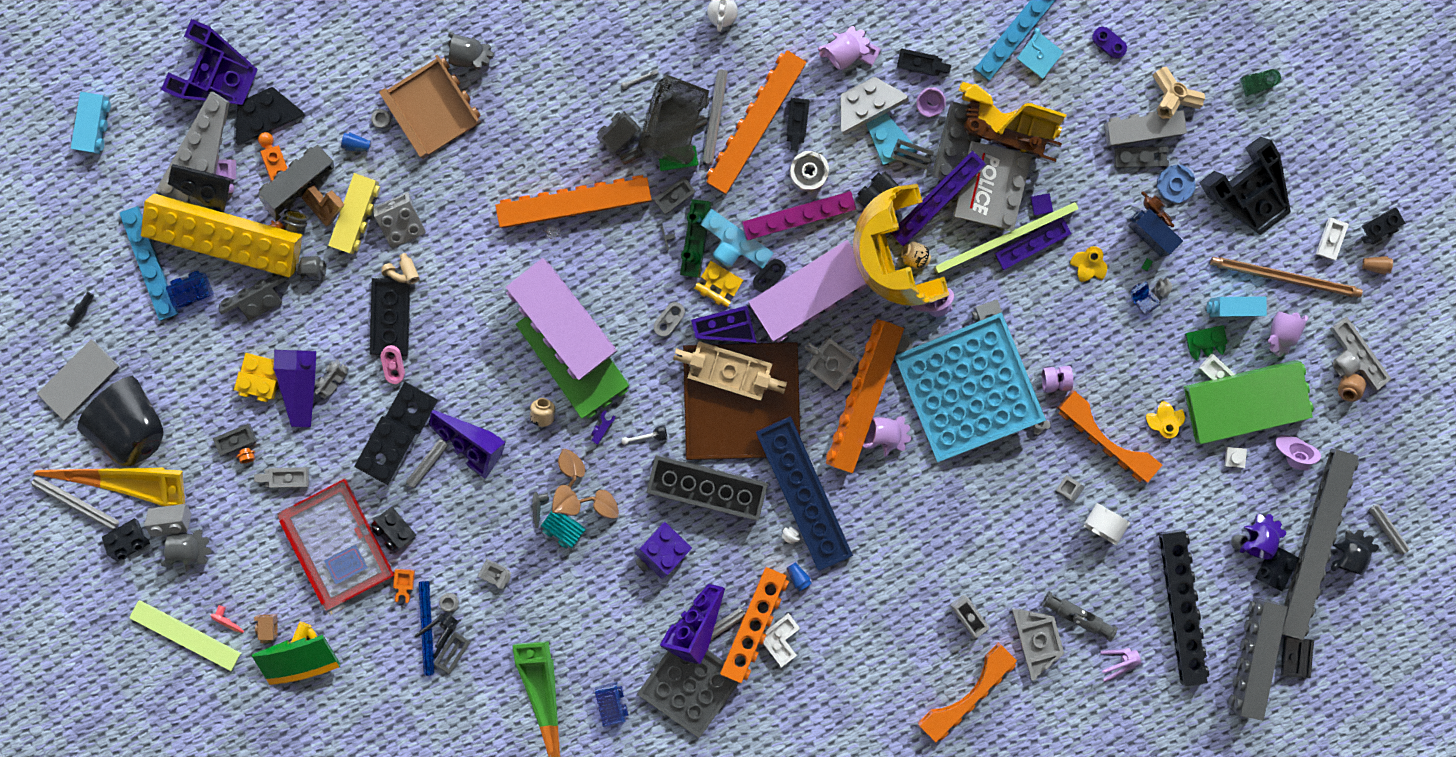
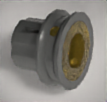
M294 210L284 211L285 216L282 219L285 222L284 230L301 234L302 227L307 226L306 221L309 220V217L304 213Z

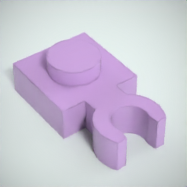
M218 160L216 174L236 179V160ZM230 183L229 193H233L234 185Z

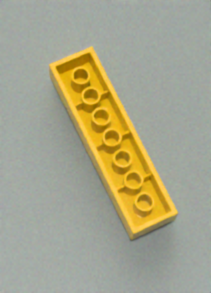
M153 194L144 201L142 237L289 278L296 271V264L299 263L302 234L158 194Z

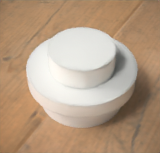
M792 527L783 529L782 538L786 542L794 545L795 542L800 540L799 532Z

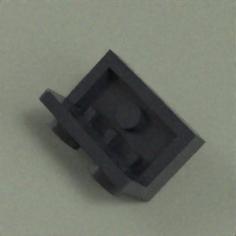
M1396 207L1362 225L1365 235L1361 237L1363 243H1371L1373 245L1383 240L1382 237L1384 235H1392L1398 232L1399 227L1406 224L1399 210Z
M392 506L371 523L373 532L385 541L384 544L387 549L394 553H397L416 536L415 532Z
M135 518L102 536L107 556L117 562L126 559L129 555L142 550L150 544L149 539L143 535L139 521Z
M1278 547L1272 559H1264L1255 578L1283 592L1299 557Z

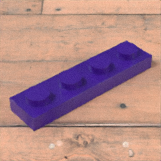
M1061 217L995 252L994 255L1002 270H1005L1072 233L1064 218Z

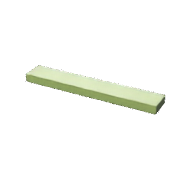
M141 600L137 602L129 617L230 671L234 669L241 655L240 652Z

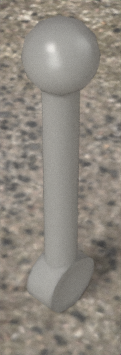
M654 70L632 81L622 82L621 88L627 89L628 86L659 74V72Z

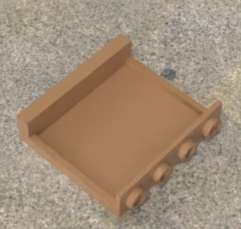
M438 55L435 56V60L391 88H384L379 91L422 159L481 123L479 120L481 114L475 106L472 108L468 102L471 100L465 90H460L458 87L461 84L455 74L451 75L448 71L450 65L445 58L441 59Z

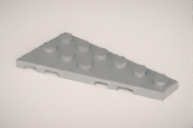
M210 92L156 191L165 197L208 208L196 198L187 196L168 185L172 164L216 174L220 156L218 155L219 148L223 140L222 132L226 124L230 102L215 92Z

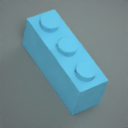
M80 91L71 149L100 155V150H103L105 144L104 139H102L103 132L108 127L106 114L111 109V102L108 97Z

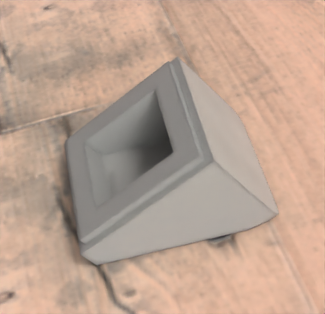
M1066 475L1056 491L1075 503L1085 487Z

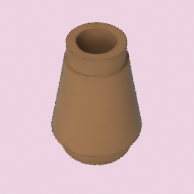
M1388 256L1363 258L1362 269L1386 275V273L1391 274L1393 268L1392 258H1388Z

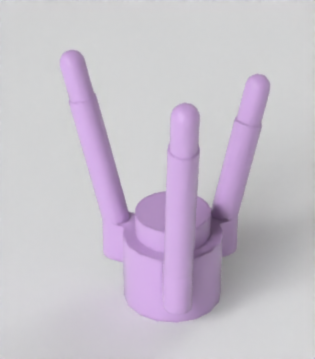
M1130 648L1100 652V654H1124V656H1121L1122 663L1102 670V673H1107L1124 667L1104 678V682L1134 669L1137 665H1141V659L1137 650L1131 651Z

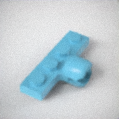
M710 209L700 224L720 239V244L714 251L713 257L727 267H732L737 258L744 255L763 269L773 255L772 251L755 239L746 241L744 231L713 209Z

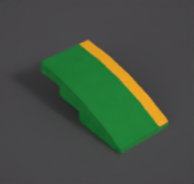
M323 634L308 641L305 637L292 643L286 640L252 654V658L269 685L303 680L340 667L339 660Z

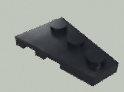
M172 164L168 185L187 196L196 198L201 201V204L224 213L232 178Z

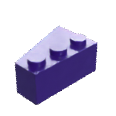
M747 305L691 319L696 339L757 343Z

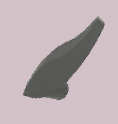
M535 492L533 494L532 511L535 528L539 527L540 502L549 500L548 493L538 495Z

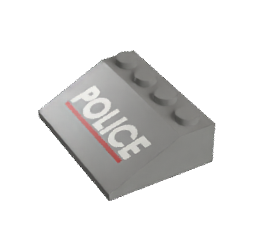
M971 141L968 154L973 150L987 166L958 193L953 217L1003 231H1014L1032 156L1015 150Z

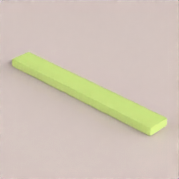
M1074 202L934 266V270L938 274L1079 208Z

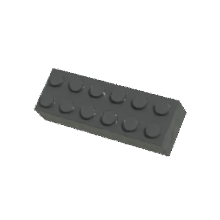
M656 454L646 493L759 521L768 482Z
M1254 597L1253 601L1249 603L1248 611L1250 612V617L1244 625L1246 636L1240 644L1242 655L1237 659L1236 664L1238 674L1234 676L1232 683L1233 687H1235L1234 693L1229 697L1230 709L1243 717L1264 721L1288 608L1275 601Z

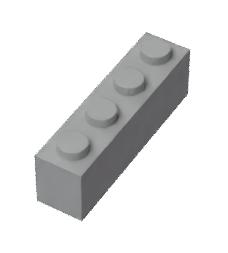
M1176 110L1171 119H1162L1158 116V111L1146 113L1147 116L1139 117V114L1127 116L1128 119L1121 120L1120 117L1110 118L1109 122L1104 124L1107 147L1187 134L1184 110Z

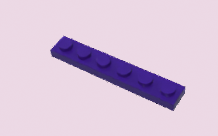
M972 150L922 200L923 202L919 203L898 224L899 230L890 232V234L902 246H905L987 164Z

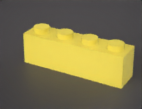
M356 173L353 174L344 200L345 205L340 211L328 246L350 254H354L355 251L359 250L361 245L360 235L365 233L368 225L365 222L366 218L372 214L374 208L372 204L373 199L380 192L378 181Z

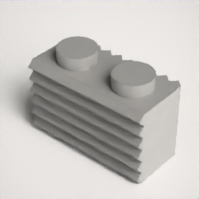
M186 504L149 508L144 526L152 537L187 532L191 512Z
M962 595L950 604L974 639L989 629V625L966 595Z

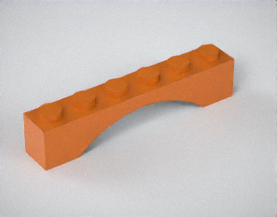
M1071 390L1058 405L1057 409L1060 410L1058 414L1063 419L1073 421L1075 423L1073 427L1080 433L1086 432L1089 435V441L1095 445L1099 443L1104 448L1102 451L1110 458L1114 456L1118 459L1117 464L1124 470L1127 468L1133 472L1131 476L1138 482L1144 481L1148 483L1162 467V464L1147 452L1129 451L1111 442L1096 425L1089 402L1076 391Z
M998 642L985 655L981 676L973 689L965 697L952 705L931 709L918 722L919 726L935 742L943 740L948 735L947 731L952 726L956 727L961 722V717L965 713H970L975 708V703L979 699H984L989 693L988 690L992 686H997L1002 681V676L1015 668L1017 660Z

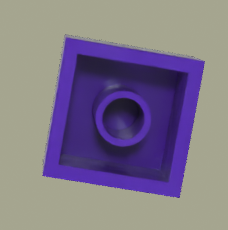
M663 522L636 550L635 554L663 579L688 554L692 547L666 522Z

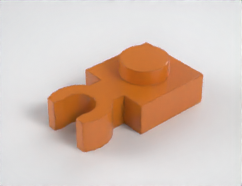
M395 569L393 588L399 589L395 595V602H399L400 595L406 597L405 603L410 601L411 596L408 590L414 589L415 570Z

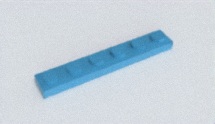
M1030 0L974 70L989 81L1055 0Z
M139 206L120 212V217L159 321L178 315V310L152 240L141 236L143 216Z

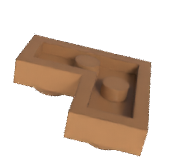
M314 185L307 188L302 196L305 203L326 227L333 223L345 205L333 190L326 193L323 197L322 193Z

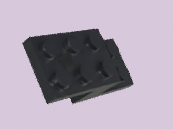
M404 381L388 413L381 416L354 467L382 483L390 485L406 453L414 447L439 399ZM410 402H415L418 406L415 413L408 411L407 406ZM379 453L384 454L386 457L384 464H378L376 461V456Z

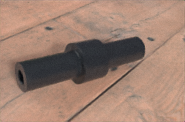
M87 291L81 302L76 304L73 309L74 313L66 323L67 325L74 327L81 315L84 316L88 310L86 307L94 297L92 293Z

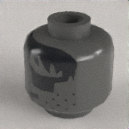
M319 256L302 257L300 263L296 264V272L303 281H319L326 275V264Z

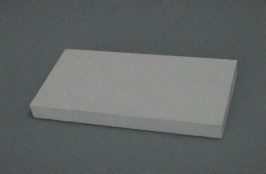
M91 339L37 394L66 421L120 366Z

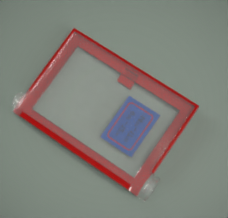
M346 478L293 506H290L288 503L278 508L280 511L277 513L279 522L328 616L346 608L345 601L394 576V572Z

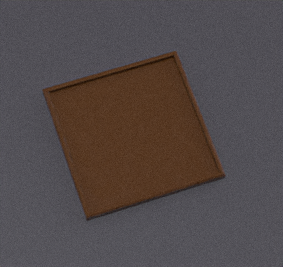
M798 342L712 344L713 346L772 363L769 373L770 378L787 382L786 387L778 385V387L784 388L785 391L784 394L770 389L764 390L761 401L689 379L687 377L691 367H689V364L683 363L686 460L767 458L756 431L791 416L800 435ZM683 345V351L692 354L696 351L697 345Z

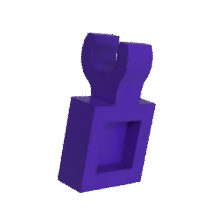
M606 410L601 414L602 424L600 427L596 425L591 433V436H593L591 441L596 444L600 443L609 426L616 418L613 415L611 420H606Z

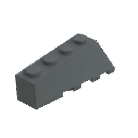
M318 144L315 147L308 148L304 152V156L299 160H293L289 164L288 169L277 173L272 182L269 184L265 183L259 189V199L275 221L281 218L279 214L284 209L290 210L294 206L293 203L296 198L303 196L307 188L311 187L310 184L316 185L334 168V161Z

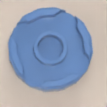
M1183 165L1169 166L1160 173L1157 179L1158 192L1163 199L1170 203L1186 201L1195 191V176L1189 168Z

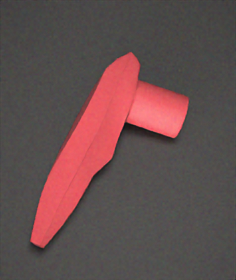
M219 605L216 613L210 615L213 620L227 628L244 633V630L232 623L230 619L223 617L226 607Z

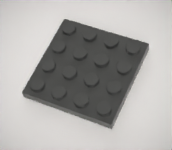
M707 650L701 664L685 661L667 651L642 685L637 695L700 738L739 682L720 674L725 661L710 650Z

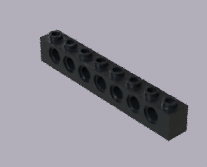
M1181 529L1160 532L1158 534L1180 683L1184 686L1208 683L1209 669L1205 666L1204 661L1207 655L1205 647H1202L1201 639H1204L1202 628L1199 627L1201 614L1196 606L1198 594L1193 586L1195 574L1191 571L1190 565L1193 563L1191 553L1188 552V545L1190 544L1189 535ZM1178 545L1180 552L1177 555H1173L1172 550ZM1181 564L1183 570L1180 574H1176L1175 569ZM1184 583L1186 588L1184 592L1179 593L1178 587ZM1187 602L1188 609L1182 612L1181 606ZM1190 621L1191 627L1185 631L1184 624ZM1193 640L1194 646L1191 649H1187V643ZM1196 659V666L1194 668H1190L1189 663L1192 660Z

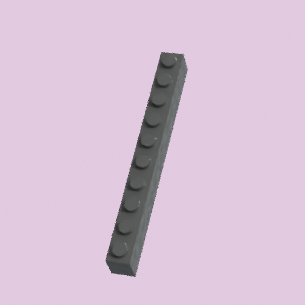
M1330 449L1298 556L1299 560L1294 569L1284 603L1288 607L1282 631L1284 635L1304 640V637L1309 633L1308 624L1310 618L1315 613L1314 604L1320 596L1319 587L1321 581L1326 576L1325 567L1331 559L1330 550L1332 544L1336 542V530L1342 522V510L1348 502L1347 494L1353 485V473L1359 465L1358 455Z

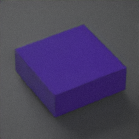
M1050 193L1030 197L1034 216L1053 212Z

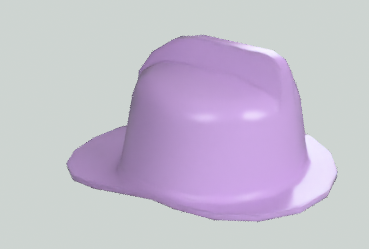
M948 288L949 296L928 304L911 307L917 311L928 312L934 317H941L952 311L954 293Z
M1280 435L1276 439L1277 448L1286 455L1288 464L1294 469L1308 471L1312 464L1320 461V452L1301 439L1287 435Z

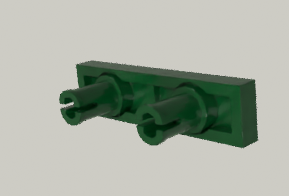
M691 199L690 212L687 214L688 225L684 250L681 253L680 275L696 278L701 276L707 229L700 224L711 209L712 202Z

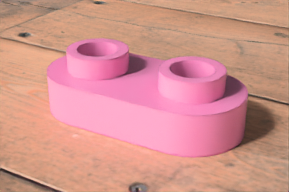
M386 346L380 355L384 375L389 383L398 384L405 376L401 352L395 346ZM392 352L395 356L391 357L388 353ZM396 370L399 374L394 375L392 371Z

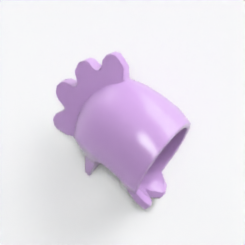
M851 26L847 32L841 34L833 32L835 40L818 48L820 57H827L838 70H843L854 63L860 55L865 56L870 53V49L867 47L870 45V40L864 38L865 32L863 30L856 31L855 27Z
M1278 311L1272 321L1271 336L1268 339V343L1271 344L1270 351L1275 352L1277 357H1281L1283 354L1288 355L1291 346H1295L1298 343L1309 317L1305 315L1301 318L1299 313L1289 315Z
M900 416L895 420L885 417L872 418L863 448L873 449L881 444L884 450V457L895 448L904 451L906 449L904 443L911 440V437L906 434L910 431V426L904 424L905 417Z

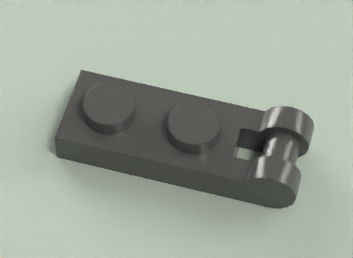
M1169 147L1114 148V168L1168 167L1167 153H1169ZM1154 154H1159V161H1154Z

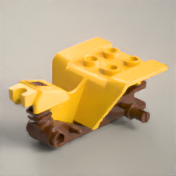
M966 82L960 83L958 91L963 92L962 100L968 101L969 104L966 107H970V109H966V112H970V114L967 113L965 115L967 120L964 130L967 134L1034 155L1038 159L1050 163H1056L1057 159L1044 155L1046 144L1061 147L1062 143L1054 140L1060 136L1062 130L1060 124L1066 118V114L1032 103H1026L1013 112L1002 113L993 105L992 96L981 87Z

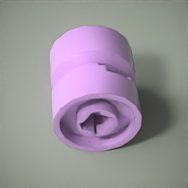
M1071 366L1058 367L1057 370L1054 367L1042 368L1043 391L1056 392L1057 389L1060 391H1071L1073 389Z

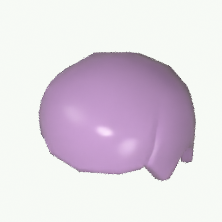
M935 87L922 90L917 97L916 107L919 113L928 118L939 115L946 106V97L941 90Z

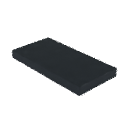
M372 278L369 355H381L386 346L392 345L400 350L401 356H409L411 284L400 283L388 278Z

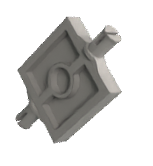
M829 337L818 348L810 342L807 343L808 346H805L804 349L813 354L812 359L805 367L808 371L836 391L846 380L851 383L853 382L852 379L855 376L851 373L853 367L859 361L856 357Z

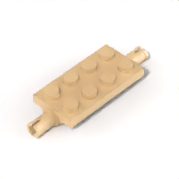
M701 341L698 342L696 351L693 354L676 348L675 354L682 355V357L674 355L673 360L689 364V367H691L687 377L689 379L760 401L764 390L767 389L784 394L785 389L778 387V385L786 387L787 382L770 378L769 373L772 363Z

